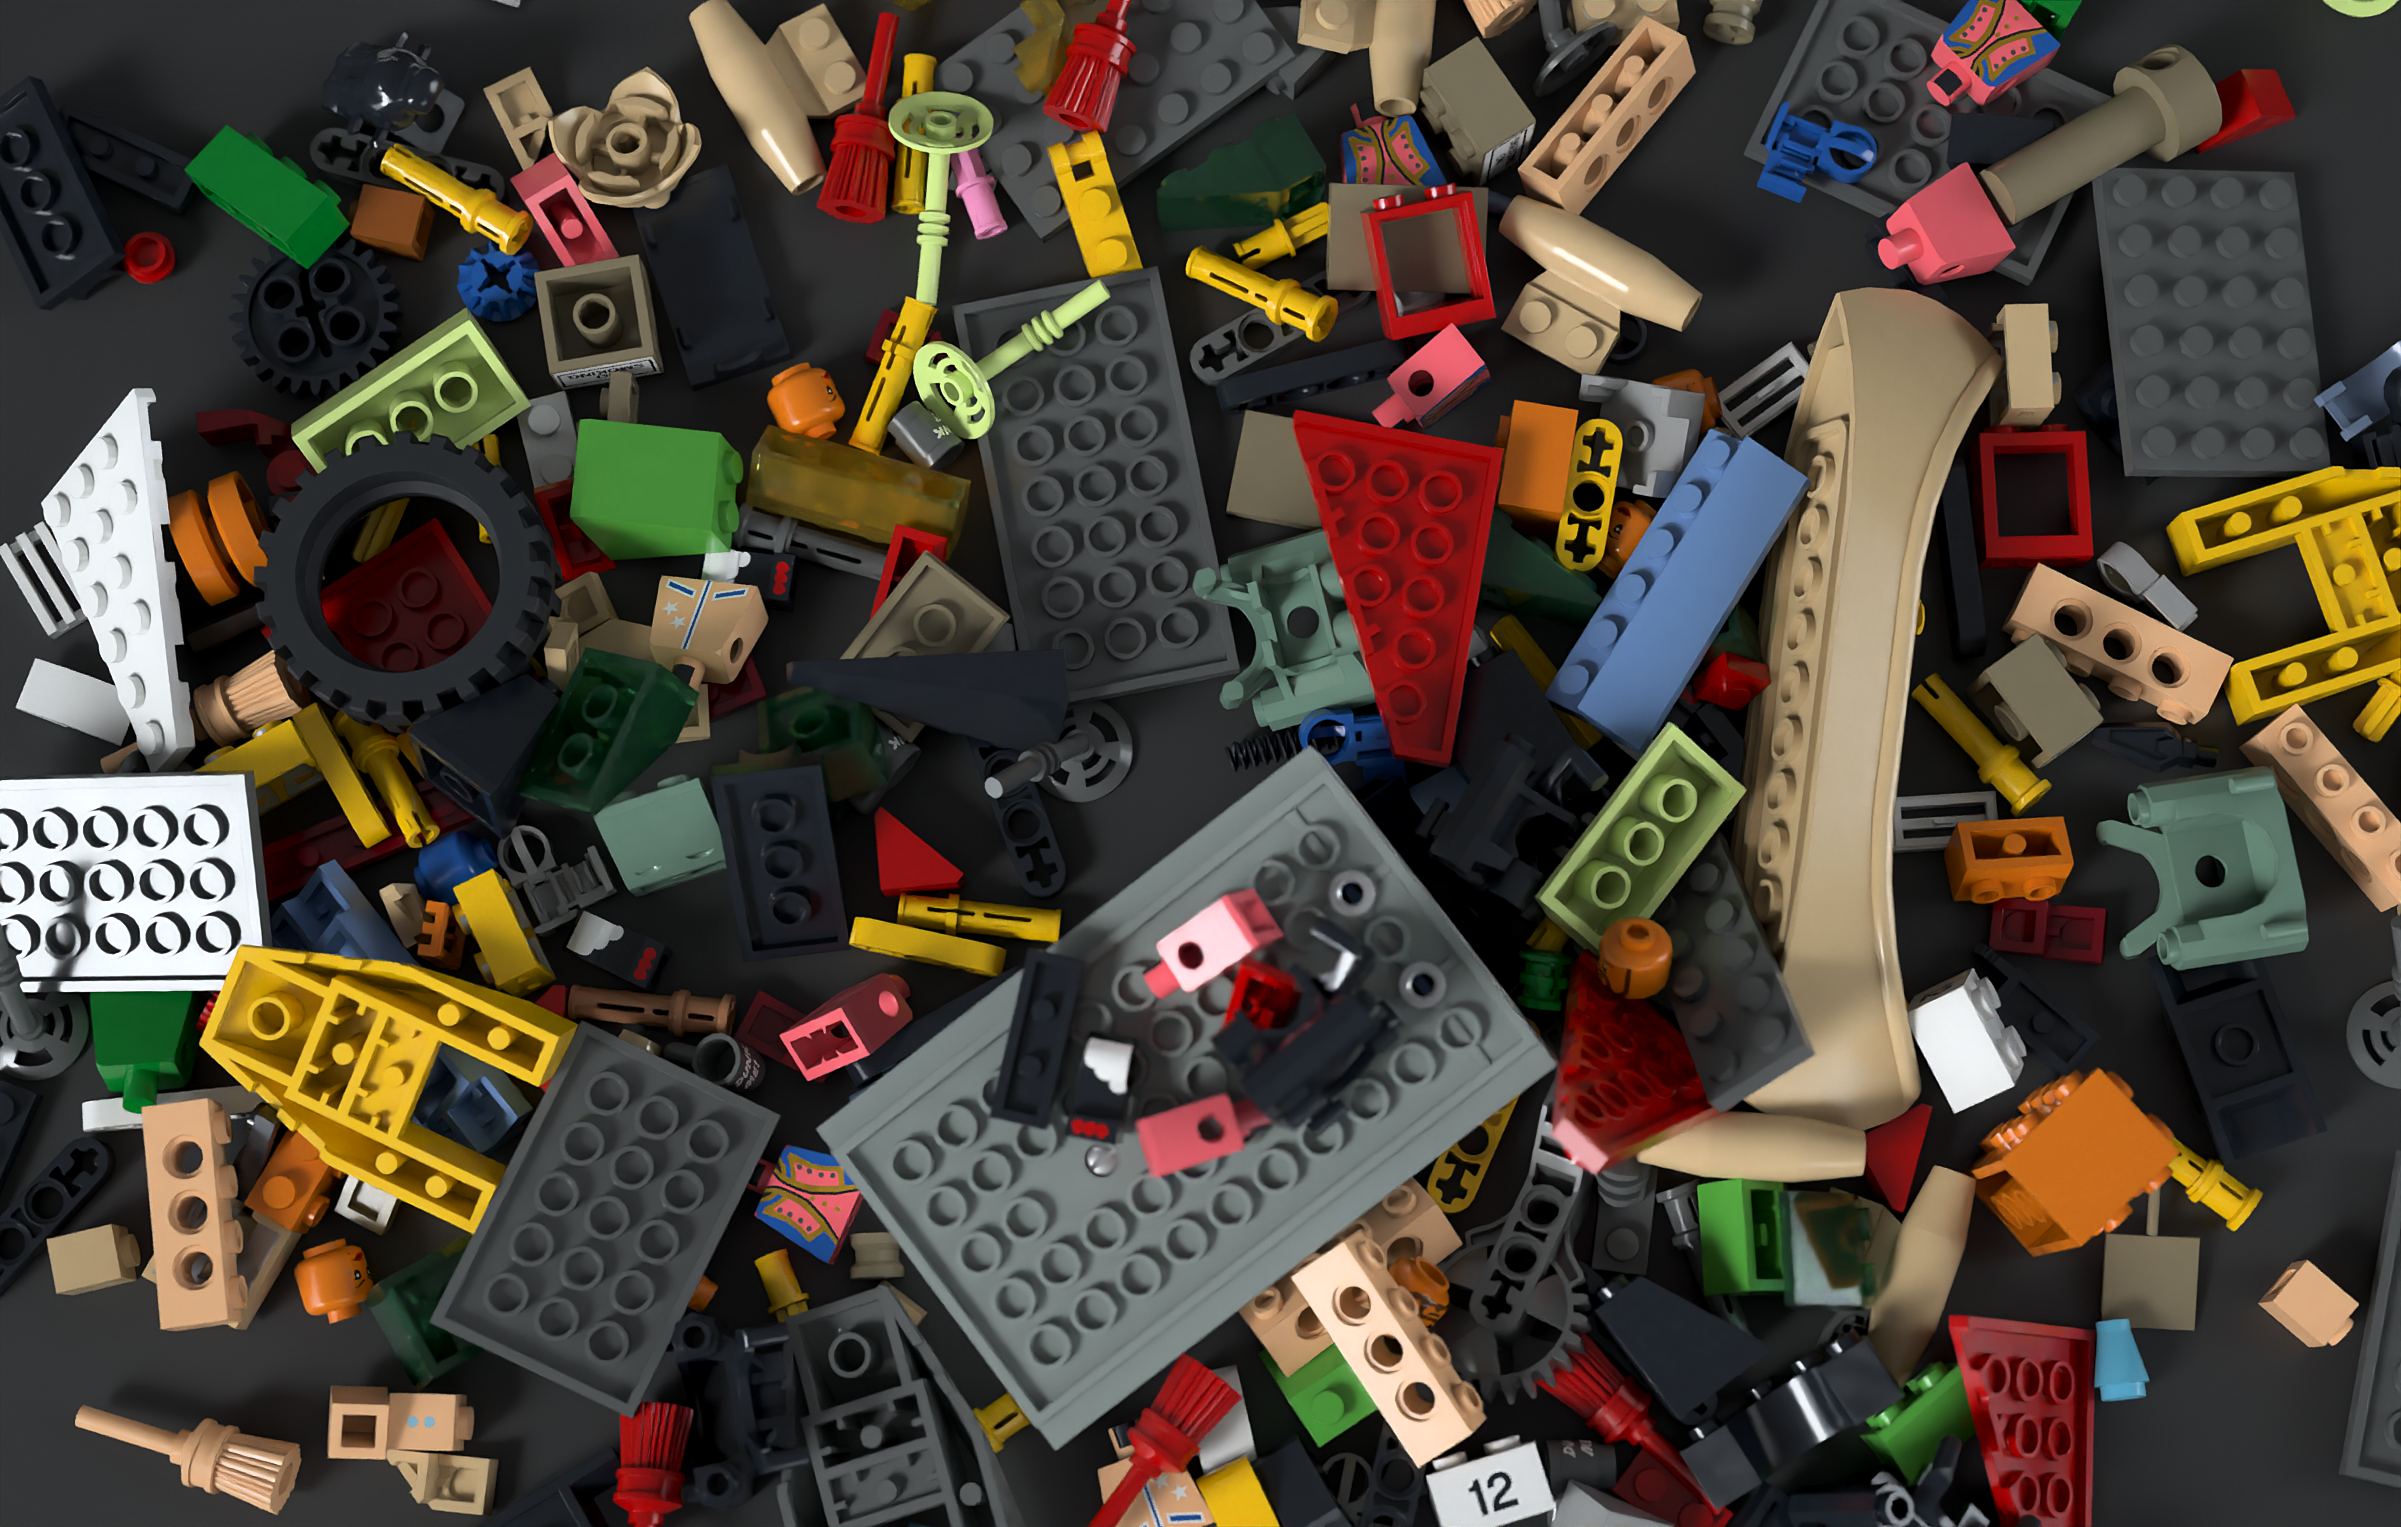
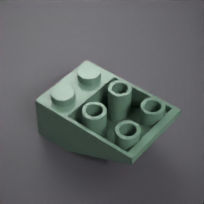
M689 775L670 777L657 784L658 791L637 797L635 791L616 794L604 800V808L592 811L595 822L624 883L635 897L727 869L714 796L699 778L690 780Z

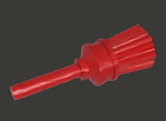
M1109 0L1105 13H1098L1095 22L1078 23L1075 25L1073 30L1074 38L1065 51L1069 59L1043 106V113L1075 131L1088 133L1097 129L1099 135L1107 133L1120 79L1126 78L1129 71V61L1134 57L1137 50L1136 46L1125 35L1128 24L1124 19L1132 0Z
M883 12L879 14L862 102L855 105L854 113L836 118L834 126L836 134L830 146L834 155L816 206L818 209L827 212L828 215L849 222L853 221L855 223L871 225L874 222H880L882 219H885L888 165L892 164L895 160L894 146L898 142L890 132L888 121H886L887 110L882 107L900 19L892 13Z
M1587 1332L1575 1333L1582 1339L1586 1349L1584 1353L1568 1351L1567 1356L1572 1363L1573 1371L1569 1372L1556 1367L1552 1371L1557 1386L1554 1388L1542 1379L1535 1383L1586 1419L1584 1424L1588 1428L1592 1427L1602 1436L1601 1440L1606 1445L1626 1439L1632 1446L1639 1443L1715 1515L1720 1513L1725 1506L1719 1510L1715 1509L1682 1458L1680 1451L1654 1427L1657 1421L1649 1414L1653 1393L1649 1389L1644 1390L1635 1381L1636 1377L1633 1374L1629 1373L1624 1377Z
M1185 1353L1179 1355L1151 1408L1145 1407L1141 1412L1142 1417L1134 1428L1130 1427L1127 1431V1435L1135 1450L1128 1460L1133 1465L1088 1527H1116L1150 1479L1157 1481L1163 1472L1183 1475L1187 1470L1185 1466L1193 1455H1198L1201 1451L1198 1444L1240 1401L1242 1396L1197 1360Z
M641 1401L633 1419L620 1413L621 1468L616 1470L618 1485L617 1492L613 1495V1502L629 1512L628 1524L634 1525V1527H663L664 1515L683 1507L681 1491L682 1484H685L686 1475L680 1473L694 1409L678 1404Z

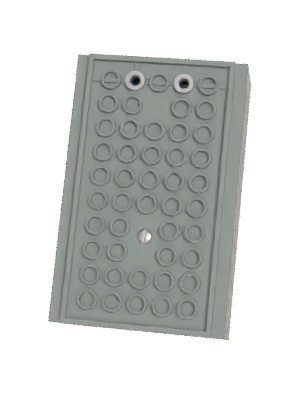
M1310 745L1046 950L1047 952L1087 961L1048 1130L989 1117L1023 969L816 1130L831 1148L832 1155L1036 1429L1039 1428L1056 1451L1558 1065L1560 1061L1328 761ZM1254 888L1284 934V937L1253 956L1254 958L1286 971L1293 964L1297 963L1303 970H1309L1314 977L1333 972L1342 956L1310 936L1313 927L1321 916L1351 932L1360 941L1373 948L1377 956L1375 967L1362 986L1371 993L1377 1002L1383 998L1405 1025L1397 1031L1401 1039L1380 1055L1355 1082L1333 1099L1335 1101L1340 1097L1350 1108V1111L1318 1138L1306 1126L1311 1121L1310 1119L1296 1131L1280 1128L1271 1120L1272 1128L1242 1137L1245 1146L1243 1150L1151 1178L1134 1125L1135 1122L1224 1093H1228L1231 1104L1249 1098L1238 1082V1079L1244 1074L1238 1075L1222 1058L1209 1039L1222 1028L1240 965L1205 988L1188 994L1180 987L1166 998L1160 999L1152 992L1143 976V970L1163 958L1157 948V944L1226 895ZM1199 945V954L1204 959L1203 949ZM1355 964L1353 965L1352 970H1351L1349 976L1351 975V973H1352L1353 970L1355 969V967H1356ZM1303 989L1297 999L1287 1027L1292 1025L1298 1017L1302 994L1305 993ZM1091 1030L1137 1039L1136 1058L1132 1075L1134 1076L1123 1143L1117 1145L1064 1136L1068 1114L1072 1110L1085 1042ZM1214 1118L1200 1121L1198 1123V1133L1204 1141L1219 1137L1220 1125Z

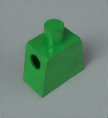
M197 991L91 992L90 1005L97 1069L110 1091L123 1093L122 1107L126 1111L142 1114L141 1107L157 1105L158 1090L183 1088L189 1083L202 1034L196 1030V1023L205 1008Z

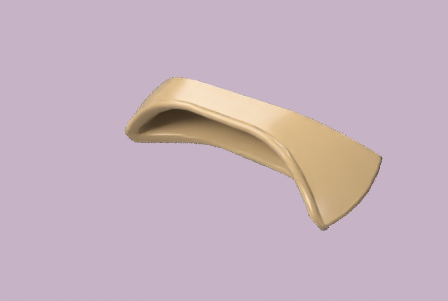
M1866 287L1836 293L1802 386L1786 445L1784 462L1805 475L1811 484L1767 554L1754 661L1768 665L1771 684L1754 697L1748 705L1744 737L1745 747L1740 784L1747 791L1737 803L1730 848L1816 1053L1743 1100L1759 1112L1767 1115H1796L1858 1130H1866L1878 1126L1905 1113L1918 1099L1922 1088L1897 952L1892 889L1895 801L1922 573L1936 508L1954 456L1967 428L1989 390L2005 370L2003 359L1996 353L1983 335L1961 315L1934 299L1910 290Z

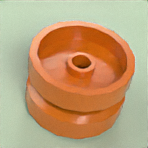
M237 470L208 481L207 498L209 505L193 489L167 498L170 518L168 526L175 545L195 586L205 601L211 606L240 595L241 579L239 572L248 583L257 588L258 586L254 584V567H267L268 555L258 546L262 530L271 532V529L252 491Z

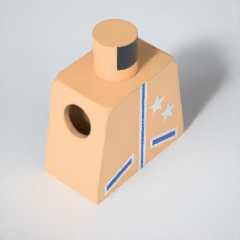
M662 575L649 642L660 673L668 677L665 689L671 696L680 700H693L697 695L701 681L728 684L735 680L769 619L757 586Z
M1139 1418L1108 1430L1119 1462L1098 1469L1104 1504L1133 1465L1128 1460L1135 1450L1127 1435V1431L1130 1427L1134 1428ZM1186 1470L1183 1475L1163 1472L1157 1481L1150 1479L1116 1527H1203L1215 1521L1203 1496L1188 1470Z

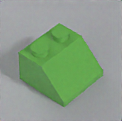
M1335 1342L1288 1378L1266 1350L1258 1354L1317 1447H1321L1378 1409Z

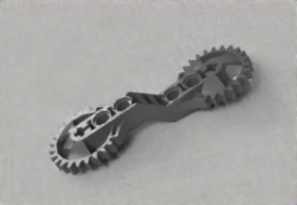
M1572 941L1576 956L1573 958V962L1565 965L1563 969V975L1568 976L1567 988L1561 989L1560 998L1565 1001L1564 1009L1560 1011L1543 1010L1538 1013L1541 1027L1546 1029L1540 1033L1542 1039L1559 1061L1571 966L1584 950L1576 941ZM1665 987L1656 995L1644 998L1655 1010L1656 1006L1675 1014ZM1559 1063L1555 1066V1080L1542 1105L1529 1174L1513 1208L1505 1216L1491 1224L1466 1231L1467 1248L1462 1251L1459 1248L1450 1254L1451 1259L1447 1263L1440 1261L1435 1265L1446 1276L1450 1286L1472 1292L1469 1303L1470 1312L1450 1303L1449 1309L1428 1331L1430 1334L1437 1335L1444 1342L1450 1353V1364L1461 1381L1468 1382L1475 1390L1479 1387L1486 1404L1493 1402L1497 1390H1503L1509 1404H1514L1516 1391L1522 1387L1534 1399L1537 1397L1535 1382L1540 1379L1551 1387H1556L1557 1383L1552 1371L1556 1367L1572 1372L1574 1369L1567 1356L1568 1351L1575 1353L1585 1352L1586 1348L1582 1339L1575 1333H1586L1592 1329L1588 1317L1582 1315V1313L1592 1309V1304L1588 1295L1581 1294L1589 1286L1581 1267L1576 1261L1574 1239L1587 1213L1594 1174L1575 1165L1564 1153V1146L1551 1135ZM1543 1212H1558L1556 1219L1549 1224L1540 1225L1534 1223L1536 1218ZM1527 1258L1536 1260L1535 1265L1529 1271L1524 1273L1512 1272V1268L1520 1260ZM1508 1307L1511 1311L1509 1315L1505 1314ZM1494 1314L1498 1315L1496 1320L1492 1319ZM1537 1319L1563 1331L1557 1343L1529 1336ZM1497 1349H1512L1513 1374L1501 1375Z

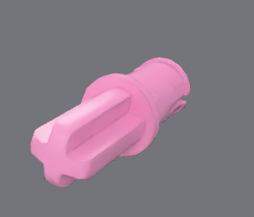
M978 148L951 153L950 165L958 184L955 194L958 198L964 200L975 229L976 238L981 240L988 239L1004 232L1008 227L1003 220L992 189L996 182L994 177L987 175Z

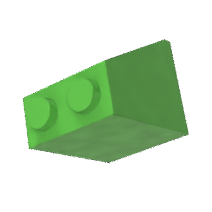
M580 419L570 519L611 560L731 552L732 532H736L739 525V512L735 503L736 484L740 483L743 478L741 456L718 432L597 419Z

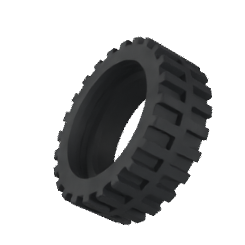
M395 431V443L383 445L374 434L358 438L360 451L345 456L337 447L323 455L329 466L315 477L305 468L294 479L302 489L291 503L282 497L276 502L272 512L281 520L275 533L262 530L258 546L268 555L267 567H254V584L263 590L265 594V601L256 603L259 619L271 629L273 634L267 640L274 652L288 664V670L302 684L336 711L340 710L346 713L358 723L370 727L372 722L381 724L390 732L406 734L407 726H414L452 707L480 696L513 680L516 676L520 677L525 674L532 676L536 669L529 663V660L536 648L544 650V646L551 634L546 629L549 617H560L562 601L555 593V582H561L563 579L561 565L552 553L551 548L555 546V542L550 530L542 522L538 510L499 464L494 466L481 451L470 445H466L464 450L457 448L447 436L432 433L430 442H421L412 431ZM429 496L443 499L471 514L484 527L492 540L500 569V588L493 609L475 637L462 649L442 662L416 671H391L369 665L354 657L338 642L325 619L321 605V586L329 558L345 533L357 521L373 510L404 498Z

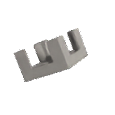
M1582 374L1579 399L1602 403L1599 419L1612 422L1622 435L1623 446L1616 487L1633 490L1632 493L1667 498L1696 452L1706 394L1617 377ZM1597 432L1594 452L1590 457L1588 468L1577 464V472L1595 471L1607 478L1609 477L1608 469L1598 470L1603 451L1612 450V444L1604 442V433Z

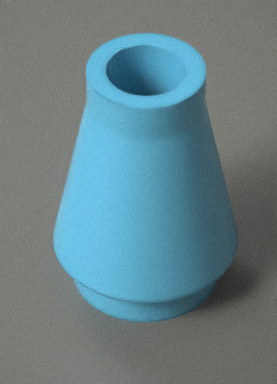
M2129 1319L2097 1322L2094 1388H2100L2101 1400L2119 1401L2146 1397L2145 1383L2150 1382L2133 1338Z

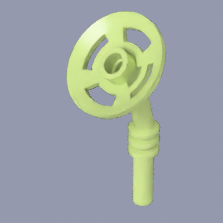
M924 92L906 97L892 107L888 118L890 132L898 141L913 149L929 153L925 212L919 213V219L924 223L918 225V231L923 234L917 236V243L921 244L916 300L930 306H935L937 303L942 247L948 245V239L943 237V235L949 234V228L944 224L950 222V216L945 214L950 154L968 151L982 145L992 135L994 125L993 116L986 106L971 97L951 92ZM929 110H947V111H953V112L960 113V115L958 116V118H956L953 114H951V113H949V112L936 111V112H932V113L929 114L928 111H929ZM908 118L912 119L909 126V134L904 133L902 129L903 123ZM977 124L980 131L978 135L973 140H971L972 126ZM920 128L925 130V135L918 134ZM963 132L964 135L960 139L956 138V134Z
M1099 279L1052 312L1042 311V319L1035 316L1031 319V326L1028 323L1023 324L1020 334L977 363H974L968 355L952 344L942 341H933L926 344L917 352L913 364L915 384L926 408L931 409L959 437L975 439L984 435L992 427L995 418L993 395L987 381L1032 350L1042 351L1044 349L1043 343L1051 345L1053 343V336L1058 339L1063 336V329L1111 297L1108 289ZM947 353L948 356L942 359L938 365L932 364L936 354ZM949 365H955L956 370L953 372L949 371ZM935 383H940L941 392L945 399L956 406L954 411L945 403ZM973 396L977 398L976 404H971L970 398ZM983 408L985 409V414L981 420L971 421V415L977 414Z

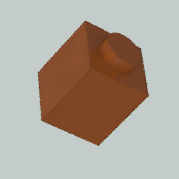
M363 184L359 200L355 199L351 203L348 212V222L350 223L348 229L351 230L350 234L363 250L371 249L373 252L423 262L435 211L425 196Z

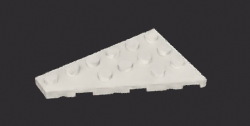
M133 388L41 504L44 509L45 521L51 527L62 553L64 567L70 573L80 597L82 611L88 617L98 641L100 655L107 663L118 690L119 701L125 708L137 736L138 748L145 756L151 773L173 772L194 749L195 737L193 720L189 713L188 682H181L178 679L175 645L184 644L179 600L175 592V562H167L165 560L161 525L170 524L166 483L161 466L163 460L161 441L151 440L147 408L151 403L156 402V397L152 388Z

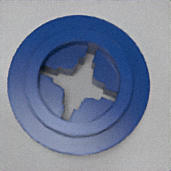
M490 239L488 244L479 248H471L470 255L463 264L459 265L457 288L463 302L475 315L489 321H509L523 315L537 300L534 273L540 272V268L534 256L525 248L521 247L512 256L507 255L500 250V244ZM486 267L496 268L501 273L507 269L511 270L506 276L509 282L508 286L512 291L510 295L505 289L501 290L497 285L492 286L490 289L486 288L491 282Z

